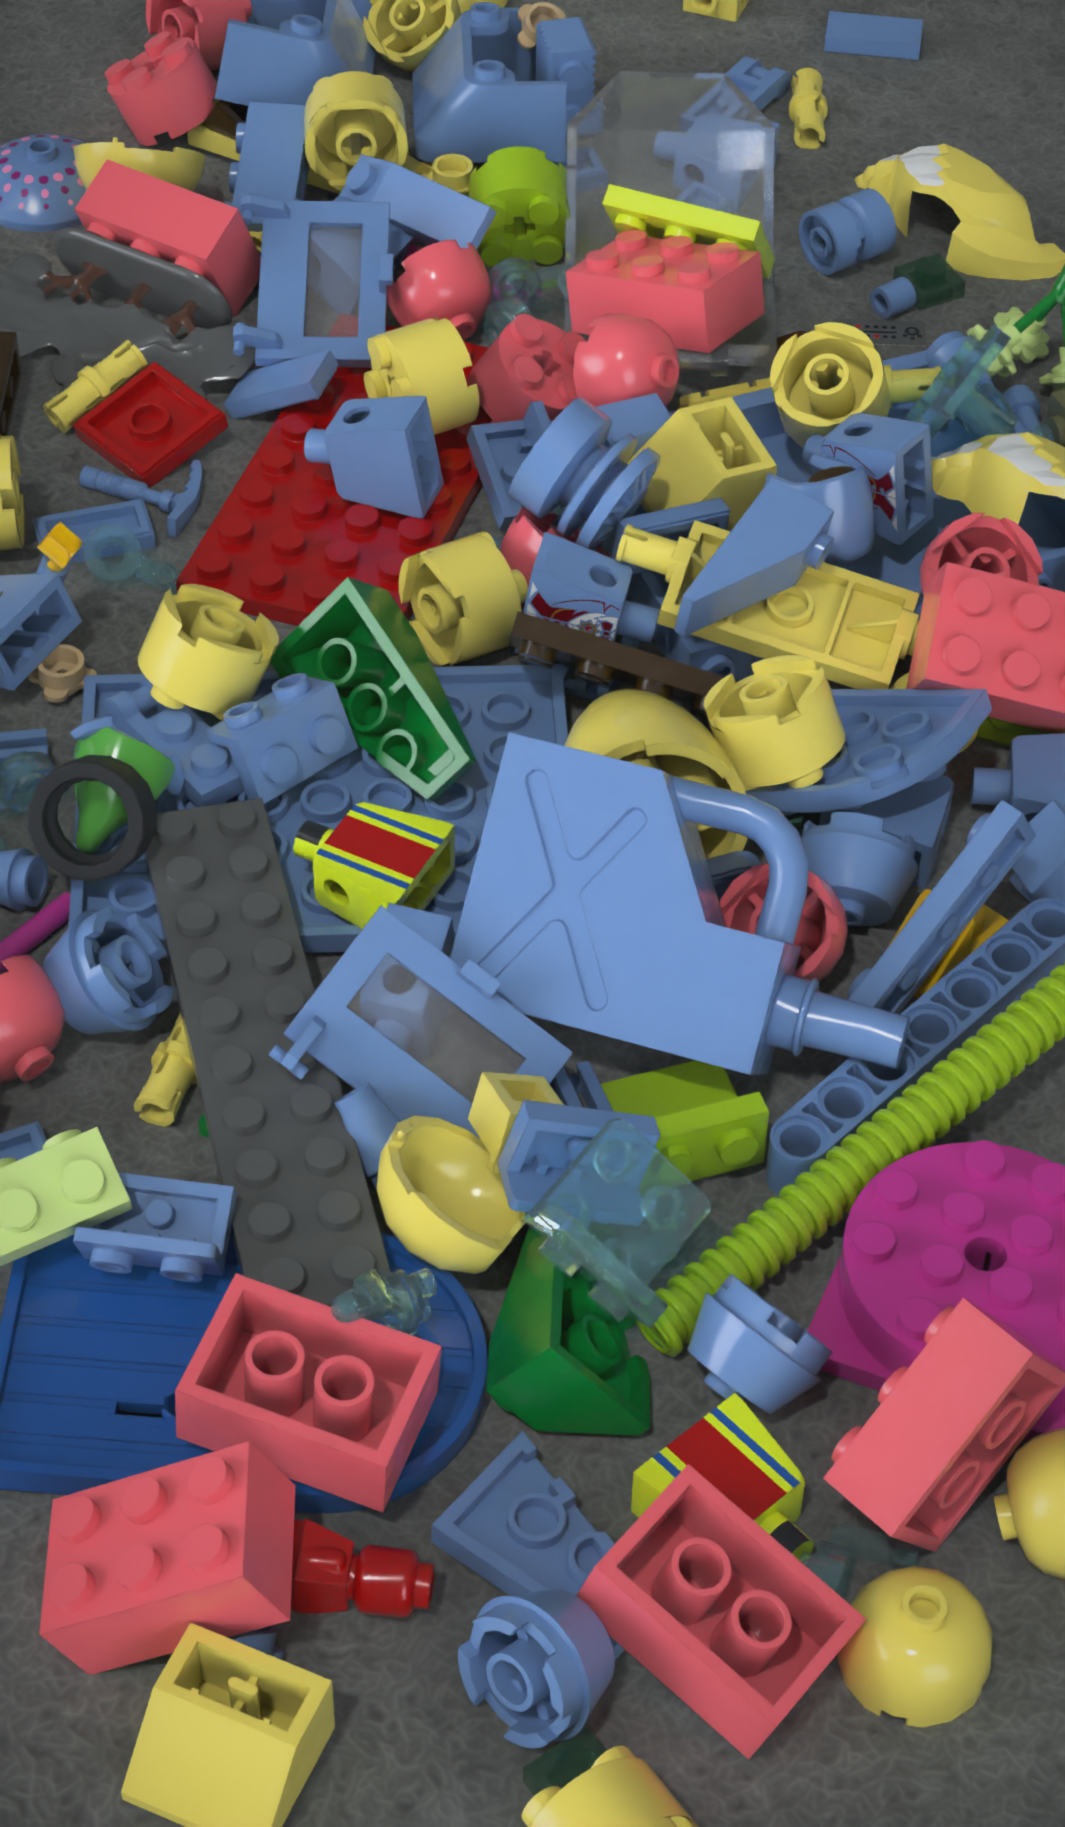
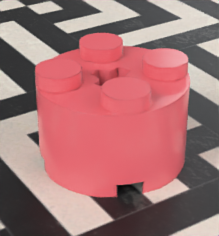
M146 0V22L149 35L169 31L173 39L180 37L191 38L211 71L220 69L229 19L247 23V19L252 15L250 0Z
M169 31L153 36L144 45L146 51L132 60L124 59L116 62L104 74L109 82L107 86L109 95L137 142L143 146L158 144L154 136L166 131L171 139L185 134L207 119L215 105L212 99L215 97L217 81L195 42L188 37L173 39Z
M519 314L503 329L472 368L467 386L477 383L479 408L482 406L492 419L490 423L523 420L530 402L535 401L543 402L549 420L554 421L563 409L577 398L573 378L575 350L579 341L587 340L576 332L566 333L559 327L536 319L529 314Z

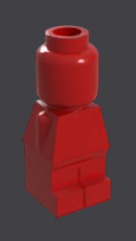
M294 1519L291 1610L297 1611V1613L348 1611L350 1600H353L354 1607L358 1612L396 1618L408 1617L414 1608L430 1609L434 1588L435 1564L420 1562V1557L416 1551L370 1544L363 1547L359 1554H355L354 1541L308 1519H305V1521Z

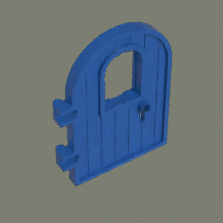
M232 1233L230 1234L223 1276L203 1273L202 1281L200 1282L172 1280L160 1275V1268L133 1265L132 1272L126 1274L95 1269L89 1265L90 1259H84L73 1243L74 1235L13 1261L0 1323V1490L69 1495L213 1452L207 1448L176 1438L175 1390L235 1273L241 1275ZM380 1233L396 1290V1310L358 1317L442 1346L438 1392L388 1501L390 1502L416 1490L433 1479L449 1465L469 1440L478 1422L484 1403L487 1380V1346L479 1314L471 1298L457 1279L449 1271L439 1270L409 1253L397 1238ZM118 1411L162 1414V1418L118 1414ZM290 1479L296 1485L295 1512L341 1513L368 1508Z

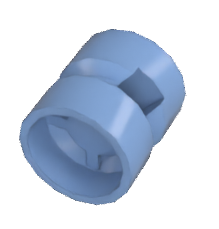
M866 188L839 199L837 203L830 202L804 213L799 221L798 232L800 245L808 262L821 274L828 276L857 264V261L863 262L890 251L896 242L897 230L895 218L885 198L876 190Z

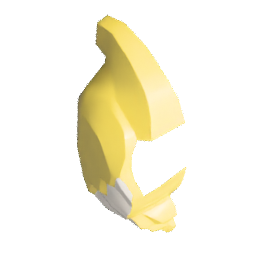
M947 144L917 147L903 154L892 155L882 159L875 165L867 166L863 174L855 178L858 187L874 189L885 198L892 210L896 226L906 238L912 191L934 195L952 207L961 222L952 232L945 266L959 272L985 278L1031 280L1054 277L1061 272L1065 264V253L1054 243L1039 244L1035 240L1026 199L988 165L960 149Z
M1029 432L986 435L964 444L954 451L944 452L937 457H931L932 489L936 494L947 499L963 502L972 513H985L983 516H992L999 520L1005 517L1019 524L1028 492L1058 496L1065 499V447Z

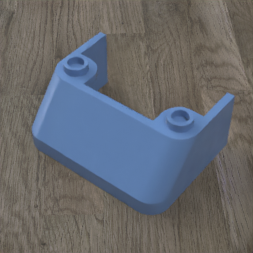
M250 0L252 15L247 19V23L233 19L228 21L215 99L249 106V102L306 105L313 91V86L323 77H331L348 71H361L373 74L376 50L367 41L363 21L352 1Z
M491 2L473 4L470 10L464 12L413 71L414 154L418 159L433 163L441 155L461 154L468 157L472 163H487V156L497 150L507 147L525 146L546 152V159L551 162H566L567 83L566 81H536V47L526 50L517 41L518 34L521 32V21L517 17L520 8H500L499 5Z

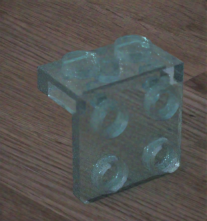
M613 1118L602 1127L524 1217L523 1221L545 1240L538 1248L544 1257L571 1278L578 1271L594 1286L587 1296L606 1314L618 1323L626 1315H629L650 1328L667 1309L668 1305L647 1285L710 1212L711 1205L708 1197L633 1125L621 1118Z

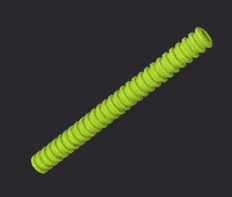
M1065 961L1064 965L1055 967L1050 972L1049 977H1043L1035 984V988L1028 989L1021 996L1020 1000L1013 1001L1006 1008V1012L997 1014L991 1020V1024L982 1026L977 1031L976 1036H970L962 1043V1048H955L947 1055V1060H940L935 1064L932 1072H925L917 1080V1084L909 1085L902 1092V1097L893 1098L887 1104V1109L878 1110L872 1116V1122L865 1121L856 1129V1134L847 1135L841 1141V1147L834 1146L826 1153V1159L815 1161L810 1166V1172L803 1171L794 1179L795 1185L787 1184L779 1191V1197L769 1198L763 1204V1210L756 1209L747 1217V1223L740 1222L731 1230L732 1237L722 1236L715 1243L716 1250L706 1249L699 1256L700 1263L691 1261L683 1269L684 1276L676 1274L668 1280L667 1289L658 1288L651 1294V1303L647 1301L639 1303L634 1308L636 1323L647 1341L662 1354L671 1357L677 1356L683 1350V1342L690 1343L706 1291L714 1296L730 1274H733L756 1291L764 1284V1277L772 1278L780 1271V1264L788 1265L796 1258V1251H805L812 1244V1238L819 1239L827 1232V1225L835 1226L843 1219V1213H850L860 1192L880 1171L906 1155L934 1145L935 1138L944 1137L950 1131L951 1126H957L965 1119L966 1113L972 1114L980 1107L981 1101L989 1100L995 1094L996 1089L1005 1087L1010 1082V1077H1017L1025 1070V1065L1033 1064L1040 1057V1053H1046L1054 1046V1041H1061L1065 1037Z

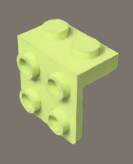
M98 1127L83 1133L78 1129L59 1133L43 1144L41 1151L18 1161L12 1157L0 1159V1266L74 1235L76 1227L90 1228L132 1210L131 1200Z

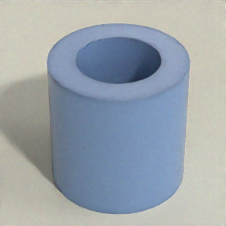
M898 277L874 288L870 294V301L873 310L882 318L888 319L912 308L916 304V292L912 283L907 278Z

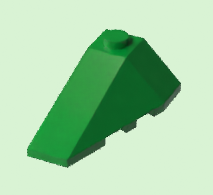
M347 577L277 646L270 663L280 679L292 674L304 673L307 677L334 682L356 743L374 756L377 763L427 800L435 801L476 762V758L417 633L388 590Z
M533 1215L489 1342L486 1391L492 1396L499 1407L507 1412H513L535 1431L640 1436L650 1429V1375L646 1359L638 1355L630 1356L624 1331L637 1324L631 1304L621 1300L620 1294L611 1278V1274L622 1267L612 1222L601 1223L593 1220L553 1215Z

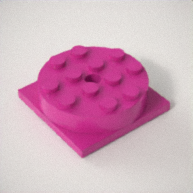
M979 1140L975 1142L943 1144L922 1149L900 1158L880 1171L863 1188L850 1210L846 1221L841 1255L807 1330L833 1352L820 1371L880 1391L887 1379L896 1370L903 1366L909 1368L927 1345L924 1342L925 1333L938 1314L948 1307L952 1306L955 1308L962 1298H965L1007 1324L1065 1371V1166L1025 1150L999 1145L987 1140ZM1065 1386L1022 1440L1023 1442L1027 1443L1035 1436L1065 1427Z

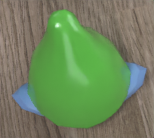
M103 716L88 720L70 732L73 739L78 740L75 744L73 760L85 755L112 756L131 765L149 784L155 801L165 789L170 794L180 795L184 776L177 753L168 758L152 746L113 728V716ZM84 780L74 784L79 810L75 843L79 850L92 854L112 834L128 825V814L122 799L110 786L100 781Z

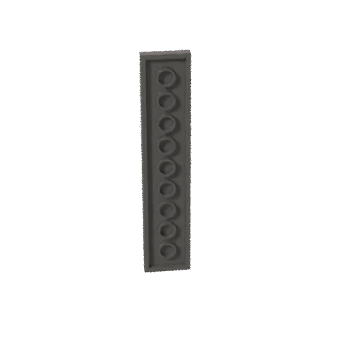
M257 798L157 813V829L148 849L144 853L220 1185L234 1186L237 1192L231 1233L241 1275L355 1316L396 1310V1290L356 1142L345 1128L342 1117L334 1104L335 1101L343 1096L338 1076L305 1052L299 1062L309 1068V1070L300 1080L268 1055L276 1044L286 1052L294 1044L283 1035V1032L315 991L263 799Z

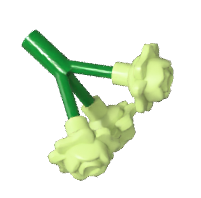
M1065 264L1050 293L1026 314H1023L1019 308L1012 307L1007 313L998 312L995 315L994 322L997 326L993 330H985L979 324L967 330L968 337L974 339L990 377L999 374L1007 378L1015 374L1017 370L1012 359L1015 361L1022 360L1030 364L1035 358L1047 356L1049 349L1046 343L1050 337L1042 327L1047 322L1046 316L1060 303L1064 347H1059L1060 363L1054 366L1051 373L1040 377L1039 384L1051 386L1053 392L1065 389Z

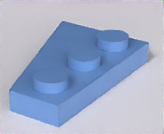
M522 1430L432 1524L431 1543L507 1595L559 1589L576 1596L594 1566L615 1543L606 1532L596 1531L575 1505L576 1495L561 1477L554 1479L536 1457V1446ZM610 1637L616 1660L625 1649Z

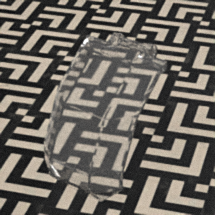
M620 71L567 123V212L565 224L564 331L566 333L572 332L566 271L586 259L587 253L601 249L614 241L615 236L618 234L602 204L609 184L760 221L774 255L775 126L725 73ZM774 264L769 279L762 277L765 314L710 353L676 348L680 370L710 371V376L727 377L728 367L772 366L777 354L776 338L778 337ZM580 334L588 341L590 335Z

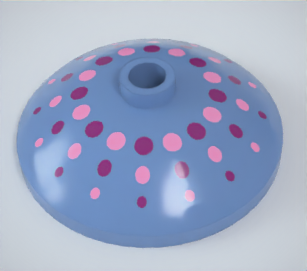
M35 134L16 138L1 144L0 225L11 229L32 232L57 231L81 225L82 222L75 211V207L86 192V189L77 173L73 147L90 142L68 135Z

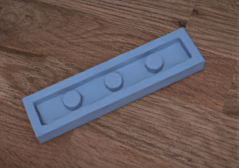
M1001 800L991 814L986 813L975 822L968 834L967 846L873 968H866L855 978L848 991V1000L897 1014L902 1011L1035 838L1036 834L1022 812Z

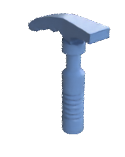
M195 459L190 465L189 482L185 485L184 492L177 493L167 489L159 492L148 488V485L144 482L86 465L80 473L79 483L81 487L107 493L127 501L143 499L144 502L157 505L160 511L169 513L167 517L168 536L177 538L196 511L201 497L203 476L200 460Z

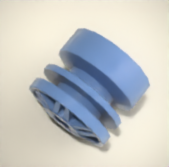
M581 396L574 399L563 409L535 443L513 478L508 494L509 497L538 519L549 514L560 503L564 504L566 508L557 527L558 534L566 538L586 521L576 540V544L596 551L607 538L615 534L617 519L630 517L637 510L649 490L648 486L660 464L661 456L648 447L640 452L628 465L627 463L638 444L637 438L631 433L623 436L611 448H605L603 445L610 432L612 419Z

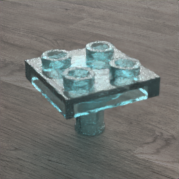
M994 324L980 340H977L970 334L903 420L930 425V440L949 419L953 421L955 417L981 437L1008 434L1018 419L1010 416L978 390L980 387L978 381L1011 338Z

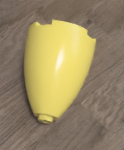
M621 689L600 696L576 720L564 745L663 770L675 777L746 794L742 781L728 754L712 733L683 707L655 693L635 689ZM696 823L706 859L744 850L747 837Z

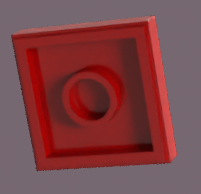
M154 361L76 421L73 427L77 438L129 478L144 482L148 485V488H151L228 428L229 425L224 412Z

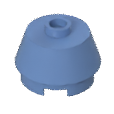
M853 812L831 813L830 824L817 826L810 822V820L804 824L801 840L809 860L808 870L828 882L845 908L847 926H874L885 923L891 919L917 876L918 865L914 860L915 840L909 833L898 839L893 835L883 832L884 819Z
M112 906L104 907L99 911L88 910L79 914L47 954L43 964L44 970L58 992L65 1011V1022L75 1030L88 1035L137 1031L147 1028L154 1021L157 1014L167 1009L174 994V986L163 984V975L158 960L167 956V953L154 930L136 913L123 918L112 912Z
M733 1274L728 1276L714 1296L706 1291L687 1349L691 1355L710 1370L703 1381L718 1394L727 1399L736 1393L741 1399L747 1398L769 1414H773L821 1382L822 1379L817 1373L833 1353L809 1331L758 1295L755 1290Z
M552 1589L501 1596L490 1600L481 1608L477 1618L472 1622L474 1625L470 1640L459 1646L458 1649L459 1670L470 1700L474 1706L486 1700L496 1715L510 1726L508 1732L503 1737L518 1746L533 1749L541 1748L552 1741H564L574 1737L587 1722L614 1674L615 1658L613 1646L603 1623L583 1600L564 1590Z

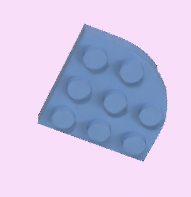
M831 689L845 731L846 740L837 755L822 766L824 771L823 777L813 785L804 788H792L786 782L771 786H759L745 792L747 795L778 808L783 815L828 811L831 815L833 812L855 813L866 803L895 794L918 782L934 780L946 771V763L960 752L992 711L987 690Z

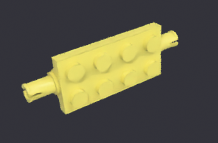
M694 520L688 538L680 536L677 542L627 524L624 530L625 535H622L615 560L666 575L665 582H668L669 586L659 611L657 624L674 629L682 596L729 535L730 531ZM823 562L817 570L809 566L795 586L690 635L763 659L783 655L807 656L814 659L818 670L822 666L827 680L854 689H888L898 658L904 660L906 654L913 656L919 624V614L914 613L920 593Z

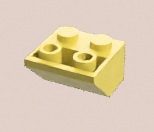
M732 397L678 409L627 463L629 465L640 452L648 447L661 456L660 464L648 486L649 490L641 502L646 513L721 497L730 509L726 530L735 527L763 490L767 473L777 474L776 463Z
M190 1623L152 1689L121 1790L122 1800L184 1827H282L335 1728L332 1680Z

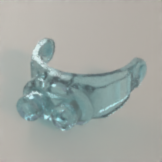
M428 1268L408 1275L401 1269L385 1275H381L378 1271L372 1269L354 1280V1288L335 1297L331 1307L332 1315L341 1322L348 1323L364 1318L403 1333L414 1335L418 1331L419 1323L432 1317L431 1305L427 1298L437 1294V1283Z

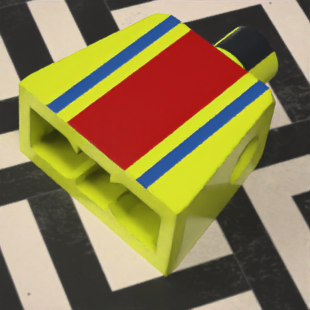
M362 802L353 805L335 830L311 820L305 821L296 835L293 851L296 856L313 862L314 894L319 904L363 929L381 905L386 909L389 903L423 911L426 909L455 870V825Z
M736 1393L732 1394L633 1472L631 1511L638 1518L689 1464L799 1561L804 1563L813 1549L814 1542L794 1524L801 1515L805 1487L802 1473L743 1399Z

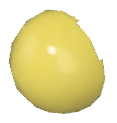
M113 137V142L86 143L73 147L77 173L86 190L108 159L187 190L194 191L202 177L206 159L203 153L180 147H174L173 152L125 148L124 142H118L117 137Z
M414 1115L397 1123L380 1153L376 1191L386 1225L409 1253L439 1270L477 1274L488 1269L532 1214L514 1211L509 1207L501 1175L491 1174L487 1168L491 1154L481 1139L470 1131L441 1118Z

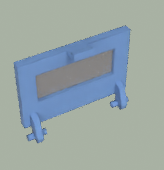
M250 192L244 193L241 196V209L245 224L250 225L252 223V216H263L257 328L246 326L241 322L233 326V353L241 356L244 354V347H255L256 366H269L330 350L339 364L338 367L372 368L367 341L368 338L386 332L387 285H393L394 256L389 254L390 202L284 201L253 195Z
M381 905L283 1032V1035L294 1043L288 1052L276 1044L268 1055L301 1080L309 1070V1068L299 1062L306 1052L354 1089L370 1082L375 1093L400 1121L414 1115L441 1118L470 1131L479 1138L468 1121V1116L482 1072L544 1076L550 1084L573 1052L495 993L502 984L500 981L471 959H468L463 966H460Z

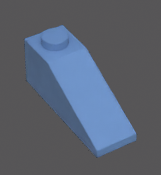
M361 154L356 165L348 173L346 183L339 196H346L355 202H390V222L414 236L412 241L425 245H431L444 240H456L460 248H468L467 242H469L477 250L497 213L490 206L393 162Z
M772 476L682 596L674 631L685 637L795 586L809 566L817 570L826 559L834 542V538L827 535L834 510Z

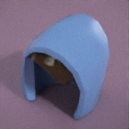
M813 455L808 462L812 476L806 483H794L780 478L772 472L767 473L764 487L773 476L834 510L827 535L834 538V542L824 560L825 563L831 565L850 564L872 550L875 538L873 493L865 468L851 465L832 457Z

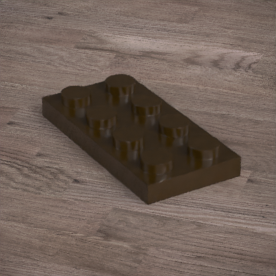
M519 611L517 612L510 635L509 646L519 649L518 659L542 668L552 669L556 660L577 667L575 677L592 684L609 687L612 679L635 685V690L655 693L668 700L673 697L692 703L689 713L708 720L707 714L703 706L705 697L711 688L724 678V676Z

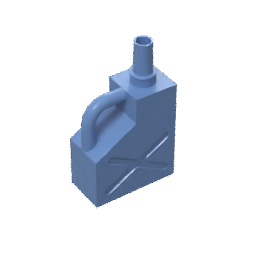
M511 732L508 733L450 958L460 966H463L468 959H471L500 981L502 984L495 993L521 1013L749 1075L769 1073L775 1047L791 1051L794 1056H798L805 1046L897 1069L903 1055L911 1020L910 1017L820 992L819 982L816 978L807 980L794 976L801 946L793 944L807 894L809 860L799 832L778 808L747 794L675 777L663 770ZM696 823L741 834L753 840L764 852L769 865V878L755 934L726 927Z

